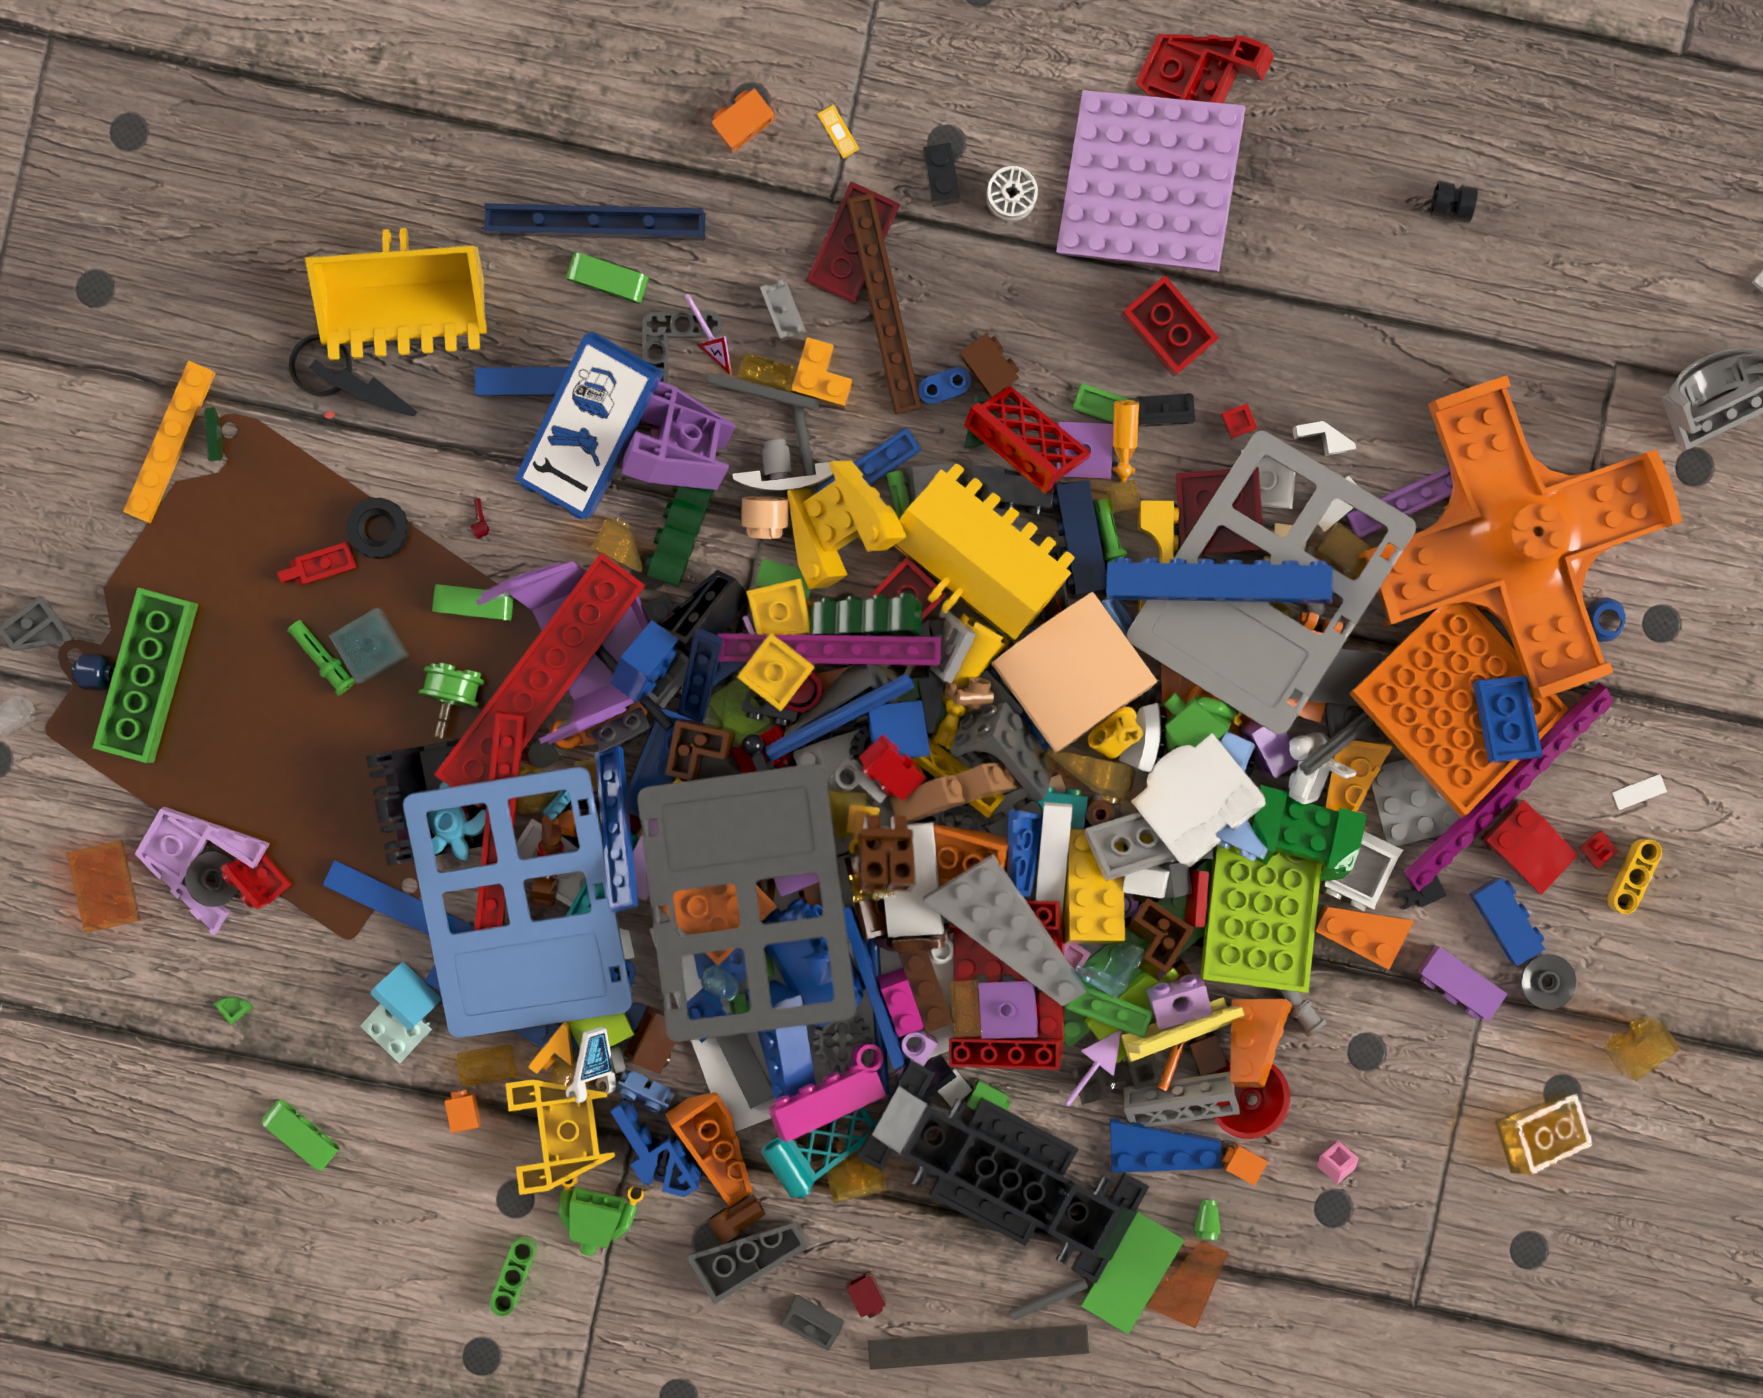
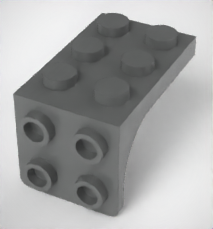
M1006 702L996 706L990 705L982 712L975 715H967L960 721V726L950 750L953 757L970 751L990 753L1004 763L1035 803L1045 798L1055 763L1052 757L1040 746L1037 738L1025 727L1019 715L1015 714Z

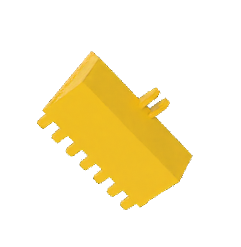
M400 228V250L392 251V234L389 229H385L382 231L383 252L305 258L322 346L327 345L329 360H339L340 344L350 343L351 355L354 359L363 357L364 342H374L376 357H385L387 355L386 341L398 340V352L400 355H409L410 339L421 338L422 352L424 354L433 353V337H445V349L447 352H455L457 350V336L468 335L470 350L480 349V334H487L484 303V277L478 246L409 250L407 228Z
M956 463L947 473L941 469L925 490L907 508L899 520L906 538L893 547L939 583L927 598L932 603L936 601L945 588L953 594L942 605L941 610L945 614L960 599L999 632L1008 637L1014 644H1017L1071 574L1066 568L1074 560V556L1069 552H1065L1058 561L1048 555L1056 544L1052 538L1047 537L1038 547L1030 540L1037 531V526L1029 522L1021 532L1018 531L1011 524L1018 517L1019 512L1011 507L1003 517L998 515L993 509L1000 502L1001 498L997 494L992 493L983 503L974 496L981 488L982 483L974 478L964 488L956 481L963 473L964 468Z

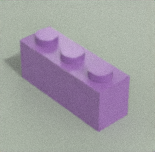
M1436 945L1433 946L1416 971L1422 976L1420 979L1422 983L1433 990L1436 986L1445 992L1443 994L1445 999L1454 1005H1457L1458 1002L1462 1003L1467 1007L1465 1013L1477 1021L1481 1017L1490 1021L1508 995Z

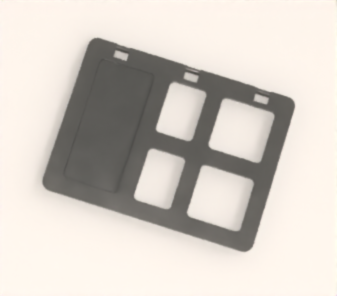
M809 764L643 788L638 794V807L642 826V839L668 1037L675 1042L851 1019L856 1014L857 1006L827 777L824 768L817 764ZM657 819L659 835L650 836L648 820ZM813 872L818 874L823 905V915L821 917L773 924H763L761 922L756 889L757 881ZM733 884L735 886L740 918L738 928L683 936L678 933L673 897L676 891ZM668 905L670 922L661 923L659 906ZM824 937L828 943L834 989L833 1001L779 1009L773 1008L769 990L765 946L773 943ZM736 948L742 949L745 957L751 1004L750 1011L741 1014L691 1019L687 1008L682 968L683 956ZM679 992L681 1009L672 1010L670 993Z

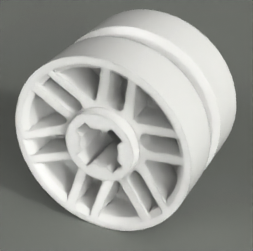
M1008 166L998 170L991 177L986 192V202L989 210L1002 221L1016 222L1024 219L1030 214L1035 205L1038 195L1037 183L1034 177L1024 168ZM1010 190H1014L1016 195L1013 198H1009L1008 192Z

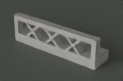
M1230 1072L1171 1080L1167 1092L1157 1089L1159 1082L1124 1087V1111L1129 1124L1135 1122L1144 1124L1145 1127L1239 1114V1105L1234 1094V1084L1230 1082ZM1229 1101L1230 1105L1219 1106L1216 1103ZM1198 1105L1203 1108L1200 1110H1192L1189 1107ZM1171 1109L1176 1112L1172 1114H1165L1162 1111ZM1142 1113L1149 1115L1148 1117L1138 1119L1134 1116L1135 1114Z

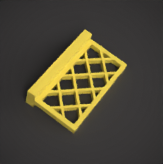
M1219 997L1209 1001L1212 1015L1159 1030L1156 1022L1149 1024L1144 1038L1128 1032L1121 1034L1120 1037L1128 1059L1132 1062L1231 1024V1020L1244 1015L1242 1007L1227 1006L1224 997Z

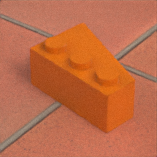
M1232 999L1231 1007H1242L1244 1015L1231 1020L1230 1082L1236 1087H1265L1276 1055L1275 1051L1279 1039L1282 1037L1283 1027L1288 1013L1291 1011L1292 1004L1287 999Z

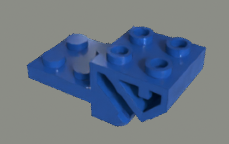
M625 1099L616 1103L610 1112L637 1153L631 1166L642 1184L646 1186L651 1185L653 1180L664 1182L662 1192L685 1197L698 1189L702 1172L694 1160L691 1162L688 1160L685 1153L687 1148L680 1137L675 1139L671 1133L653 1145L652 1140H654V1137L646 1125L642 1127L637 1120L639 1113L633 1103L627 1104ZM662 1151H664V1152H663L662 1161H661V1165H660V1169H659L660 1171H663V1170H664L665 1162H666V1158H667V1154H668V1152L670 1153L669 1161H668V1164H667V1166H666V1169H667V1170H666V1173H665V1174H659V1173L657 1172V1167H658V1163H659V1161H660V1159H661V1152H662Z

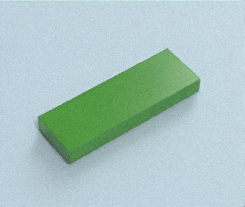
M1085 986L1087 988L1086 993L1066 1004L1065 1008L1141 1038L1145 1037L1154 1013Z

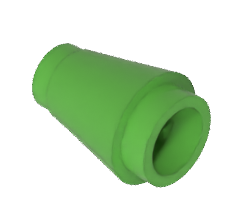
M1201 1200L1194 1227L1197 1239L1218 1240V1233H1221L1217 1201Z

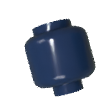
M83 654L72 665V679L79 688L85 690H105L111 683L115 666L112 665L109 657L105 655Z

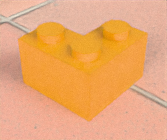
M807 337L792 386V393L845 409L852 386V379L827 372L834 345Z

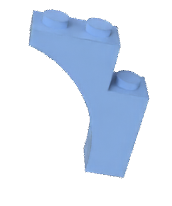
M1226 732L1221 744L1245 772L1255 745ZM1248 819L1235 830L1227 824L1215 834L1221 840L1218 845L1227 849L1234 845L1241 849L1240 855L1255 861L1256 856L1264 859L1268 851L1255 835Z

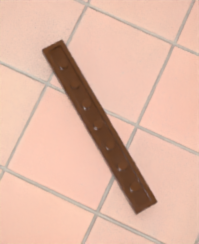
M874 193L848 198L846 203L894 415L920 410L922 406Z

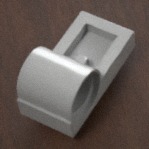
M846 757L831 776L830 783L832 788L841 794L848 793L854 788L873 807H877L887 797L880 783L877 780H870L863 773V767L856 760H850ZM847 773L851 777V785L842 784L839 780V774Z

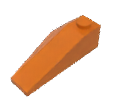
M716 1092L687 1098L665 1114L672 1128L729 1207H732L752 1193L732 1114Z

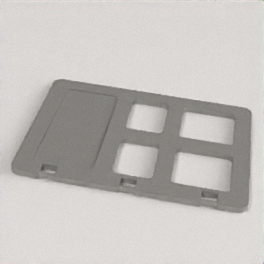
M1258 431L1253 434L1174 559H1185L1188 564H1198L1200 554L1219 526H1224L1269 553L1272 557L1271 565H1282V561H1298L1299 565L1310 566V562L1319 560L1306 553L1303 547L1334 499L1342 500L1387 527L1388 533L1357 580H1351L1333 569V593L1341 597L1343 603L1323 634L1318 635L1270 606L1269 602L1147 600L1128 629L1127 639L1131 645L1271 732L1279 735L1284 734L1294 723L1301 709L1310 698L1349 634L1416 531V524L1409 516L1266 431ZM1265 456L1272 458L1316 485L1315 492L1285 537L1276 535L1232 507L1255 468ZM1389 543L1396 547V550L1387 561L1380 557V555ZM1341 616L1349 620L1342 634L1333 630ZM1296 689L1303 693L1296 706L1293 707L1287 701Z

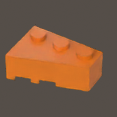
M1323 905L1316 918L1315 932L1389 970L1414 921L1407 918Z

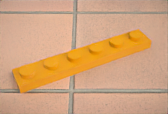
M188 360L123 510L124 513L148 523L152 522L216 372Z

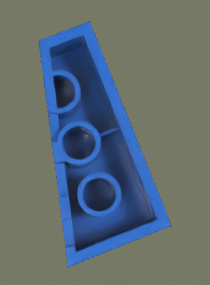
M775 979L769 981L771 1005L773 1008L802 1006L799 993ZM747 989L746 994L750 1004L749 989ZM806 1025L757 1032L772 1083V1093L776 1099L785 1095L792 1097L798 1094V1090L805 1085H816Z

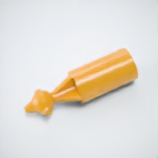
M1131 400L1114 402L1113 447L1120 463L1116 467L1113 466V472H1116L1119 476L1121 484L1126 483L1131 473L1135 474V468H1132L1128 462L1137 448L1139 402Z

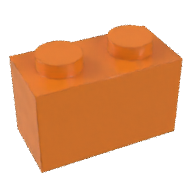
M755 88L750 92L748 90L743 91L734 99L735 104L728 109L723 107L713 115L712 128L732 153L776 120L774 112Z

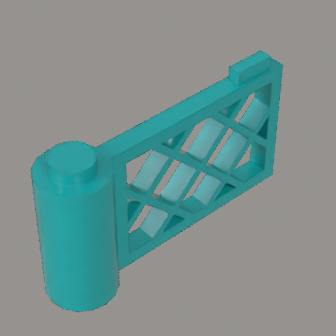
M864 1107L851 1112V1115L846 1114L842 1116V1118L850 1119L847 1134L835 1133L836 1120L830 1122L829 1131L816 1129L810 1131L807 1148L797 1147L793 1140L785 1142L777 1137L761 1149L762 1156L791 1198L797 1197L801 1199L807 1196L812 1191L811 1186L814 1181L863 1145L874 1125ZM855 1120L865 1121L870 1130L862 1136L853 1135ZM815 1133L828 1135L825 1151L812 1149ZM833 1136L846 1138L845 1149L840 1153L831 1152ZM801 1151L806 1152L805 1157L803 1156ZM811 1153L823 1154V1165L814 1172L809 1165Z

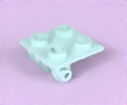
M381 1004L360 1026L399 1064L432 1030L429 1027L430 1023L422 1019L409 1031Z

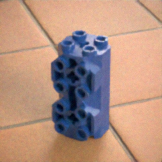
M799 898L791 902L787 909L783 911L779 909L773 910L765 918L767 921H764L763 924L817 918L823 915V909L818 904L812 906L804 903ZM824 937L773 943L765 946L767 953L787 986L801 995L802 1005L833 1001L834 989L828 943ZM850 955L857 1006L864 997L863 990L866 987L862 975L856 970ZM831 1022L812 1024V1026L822 1027Z

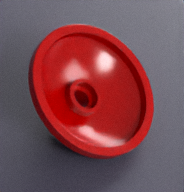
M1231 1060L1226 1063L1227 1067L1219 1069L1216 1074L1230 1072ZM1272 1064L1265 1087H1236L1234 1085V1094L1239 1105V1114L1214 1117L1213 1119L1225 1132L1237 1138L1257 1139L1269 1135L1282 1124L1289 1111L1291 1094L1287 1079L1281 1070ZM1251 1096L1257 1097V1102L1254 1105H1250L1248 1102ZM1223 1101L1217 1102L1216 1104L1219 1106H1227L1230 1105V1102Z

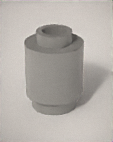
M784 439L763 442L764 449L761 450L764 475L770 476L771 480L786 479L787 474L792 473L789 446H786Z

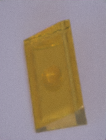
M511 1044L461 1052L457 1055V1068L463 1087L517 1077Z

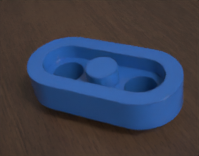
M954 367L927 377L919 384V397L927 405H936L963 395L971 386V376L964 368ZM955 376H960L963 379V383L959 386L954 385L952 379ZM932 385L937 388L935 395L927 393L929 386Z

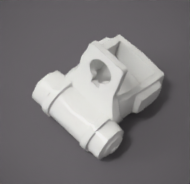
M1308 733L1293 737L1289 742L1291 756L1295 760H1299L1297 770L1293 771L1290 776L1288 785L1290 788L1289 796L1302 804L1312 803L1319 799L1330 771L1343 778L1356 775L1355 770L1333 758L1328 760L1310 776L1304 775L1303 771L1300 770L1299 765L1302 761L1330 740L1325 733Z

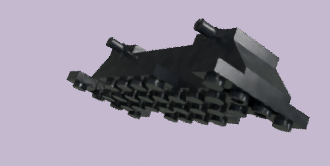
M909 1059L860 1148L857 1158L882 1171L893 1150L897 1151L902 1157L914 1162L919 1168L911 1181V1184L922 1188L928 1174L938 1175L929 1192L930 1197L1024 1246L1027 1245L1036 1226L1046 1230L1047 1233L1060 1239L1064 1244L1056 1259L1066 1265L1074 1250L1080 1251L1071 1267L1072 1271L1097 1283L1108 1261L1112 1260L1135 1218L1136 1210L1149 1186L1123 1172L1111 1196L1105 1193L1112 1182L1109 1178L1101 1175L1094 1188L1066 1173L1079 1150L1076 1146L984 1097H981L969 1121L960 1117L967 1106V1103L957 1098L951 1111L924 1098L923 1095L931 1083L935 1072ZM938 1129L939 1136L933 1141L926 1139V1135L930 1130ZM1075 1205H1081V1212L1076 1216H1071V1208Z

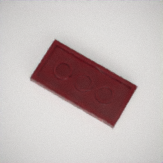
M850 181L805 282L855 305L865 283L846 199L874 193L884 240L901 204Z

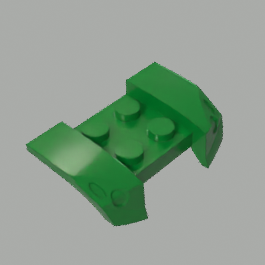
M1264 785L1260 786V792L1263 794L1266 804L1255 813L1252 830L1268 851L1264 859L1257 856L1256 859L1267 865L1274 852L1278 851L1323 864L1324 867L1319 881L1345 878L1352 871L1361 848L1367 815L1341 807L1338 811L1310 803L1302 804L1293 798L1287 797L1288 792Z

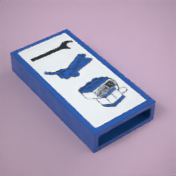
M593 331L585 334L515 480L520 482L525 490L538 492L545 496V500L555 506L561 505L568 509L569 514L575 518L588 519L594 515L664 371Z

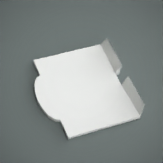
M1213 733L1196 747L1191 745L1181 746L1162 757L1148 775V787L1131 801L1181 864L1190 867L1221 842L1215 834L1224 826L1229 824L1235 830L1266 804L1263 794Z

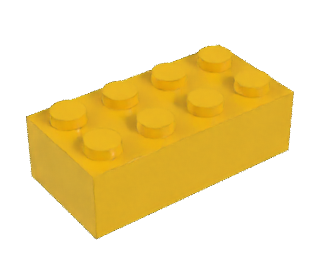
M1070 829L1063 901L1064 944L1118 945L1125 941L1124 876L1105 881L1084 835L1085 830ZM1123 842L1114 843L1115 849L1123 852Z

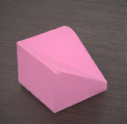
M1337 1141L1320 1155L1317 1166L1338 1184L1356 1168L1359 1158L1341 1142Z

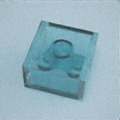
M381 608L371 610L329 635L357 684L365 683L409 657L408 652Z

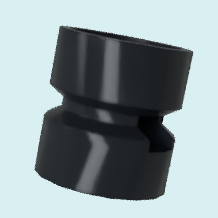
M1438 181L1432 197L1430 215L1444 219L1451 215L1455 221L1470 223L1476 207L1478 189L1465 185L1456 188L1454 183Z

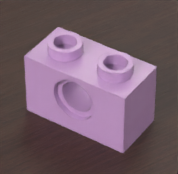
M1200 974L1185 975L1179 980L1169 983H1158L1153 988L1146 989L1151 1010L1154 1012L1153 1018L1159 1030L1212 1015L1206 986ZM1178 997H1184L1181 1001L1174 1002Z

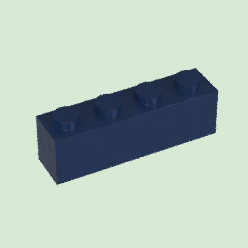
M1089 480L1058 485L1055 487V493H1053L1052 497L1053 509H1059L1060 520H1056L1057 532L1059 536H1064L1065 547H1061L1062 554L1069 552L1074 556V560L1069 565L1071 574L1066 579L1068 589L1074 590V596L1106 590L1107 575Z

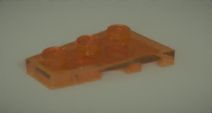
M1202 1240L1180 1264V1267L1149 1299L1145 1307L1196 1329L1228 1256V1251Z

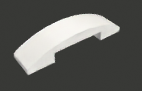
M829 462L815 464L816 475L762 481L761 472L752 471L733 474V480L743 486L756 490L786 492L790 489H804L814 486L834 475L828 464Z

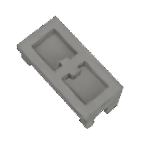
M781 279L773 285L760 287L780 341L783 342L806 333L787 282Z

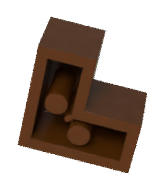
M684 718L676 720L665 775L691 781L697 779L703 755L723 760L731 756L736 730Z
M1147 898L1138 907L1126 929L1149 943L1135 966L1159 981L1170 970L1194 928Z

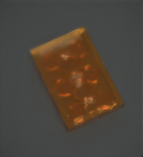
M123 840L66 853L84 933L141 921Z

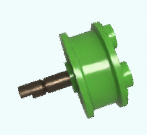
M430 663V666L424 667V672L427 673L424 688L419 689L418 694L441 703L439 720L437 721L433 737L444 739L452 706L478 708V703L475 702L478 687L483 686L484 680L480 679L481 673L470 670L455 671V666L439 663L438 665Z

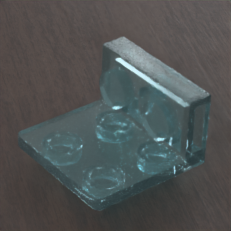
M1124 941L1118 945L1104 971L1089 964L1087 968L1077 965L1074 971L1084 982L1117 998L1119 994L1126 990L1131 972L1140 965L1144 949Z

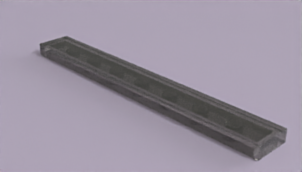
M1087 1324L868 1340L870 1370L1089 1354Z

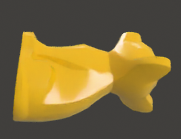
M944 689L942 699L947 714L942 718L939 726L935 727L930 739L933 744L942 745L946 749L951 750L953 739L959 728V718L973 709L965 705H955L953 699L946 698Z

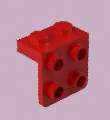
M264 853L255 868H251L239 859L225 863L221 867L224 872L222 874L224 880L231 887L236 886L242 892L240 897L250 908L254 906L256 909H260L270 905L292 885L266 853Z

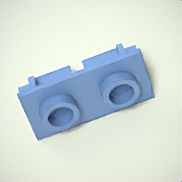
M625 1070L620 1079L625 1083L619 1081L616 1087V1091L620 1092L619 1095L622 1098L632 1102L637 1100L645 1104L644 1107L653 1113L662 1112L665 1114L669 1105L664 1102L670 1103L675 1094L670 1091L671 1088L654 1080L650 1089L645 1088L644 1086L648 1078L633 1070L630 1072Z

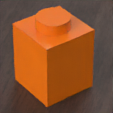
M467 1089L451 1092V1097L444 1101L451 1133L478 1128L482 1123L475 1092L467 1093Z
M1236 1142L1233 1147L1229 1146L1222 1157L1223 1167L1226 1171L1254 1186L1268 1163L1264 1157Z

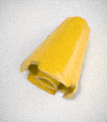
M963 613L959 620L976 635L952 683L945 682L944 685L960 684L961 686H968L969 678L979 677L1008 646L1010 639L1005 635L1002 637L996 634L997 630L972 616L969 618Z

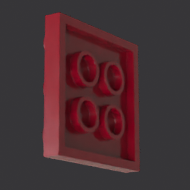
M1256 467L1232 507L1263 526L1259 467ZM1231 469L1176 473L1180 548ZM1219 526L1200 555L1262 549L1226 527Z

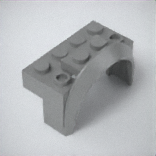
M1735 348L1720 351L1701 358L1680 373L1670 387L1669 393L1661 396L1679 446L1688 450L1763 413V350ZM1736 363L1740 366L1744 378L1743 382L1740 379ZM1733 388H1737L1736 390L1714 401H1711L1703 406H1699L1708 399L1722 392H1725Z

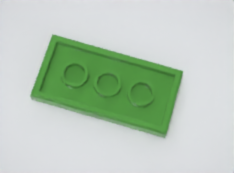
M1137 1211L1112 1260L1108 1261L1098 1282L1092 1284L1080 1304L1081 1307L1124 1333L1129 1334L1185 1240Z

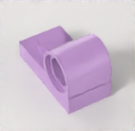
M923 1029L899 1037L902 1050L909 1058L904 1066L896 1068L897 1081L909 1059L924 1066L938 1046L936 1037ZM911 1037L921 1039L920 1043L915 1047H910L906 1044L907 1040Z

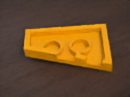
M1354 739L1338 752L1333 759L1355 770L1356 775L1343 778L1331 771L1325 808L1338 811L1341 807L1357 812L1393 746L1391 744Z

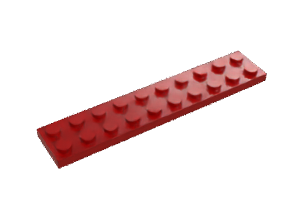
M600 553L434 775L450 787L489 781L497 711L525 714L523 751L644 589L645 585L604 554ZM478 803L474 805L480 808L483 803Z

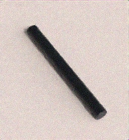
M601 645L595 655L614 674L618 662ZM643 695L638 700L665 731L673 727L674 723L649 696Z

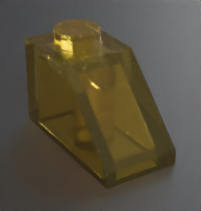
M614 517L613 521L606 518L591 548L642 574L645 569L633 532L627 529L629 524L617 517Z

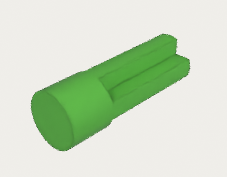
M902 470L886 474L894 511L898 519L902 517L910 506Z

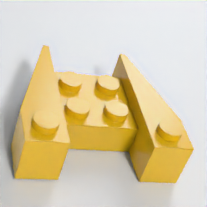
M852 461L829 462L828 464L835 477V481L814 495L811 489H790L787 491L798 566L808 589L829 588L848 575L837 550L857 537L861 536L867 551L887 550L906 538L896 512L890 505H886L880 499V493L874 487L871 488L862 478V472Z
M539 1080L505 1083L509 1112L537 1108L544 1163L516 1167L519 1195L549 1191L615 1157V1152L599 1155L592 1100L607 1098V1093L586 1089V1100L576 1103L577 1095L573 1098L566 1096V1091L569 1087L566 1085Z

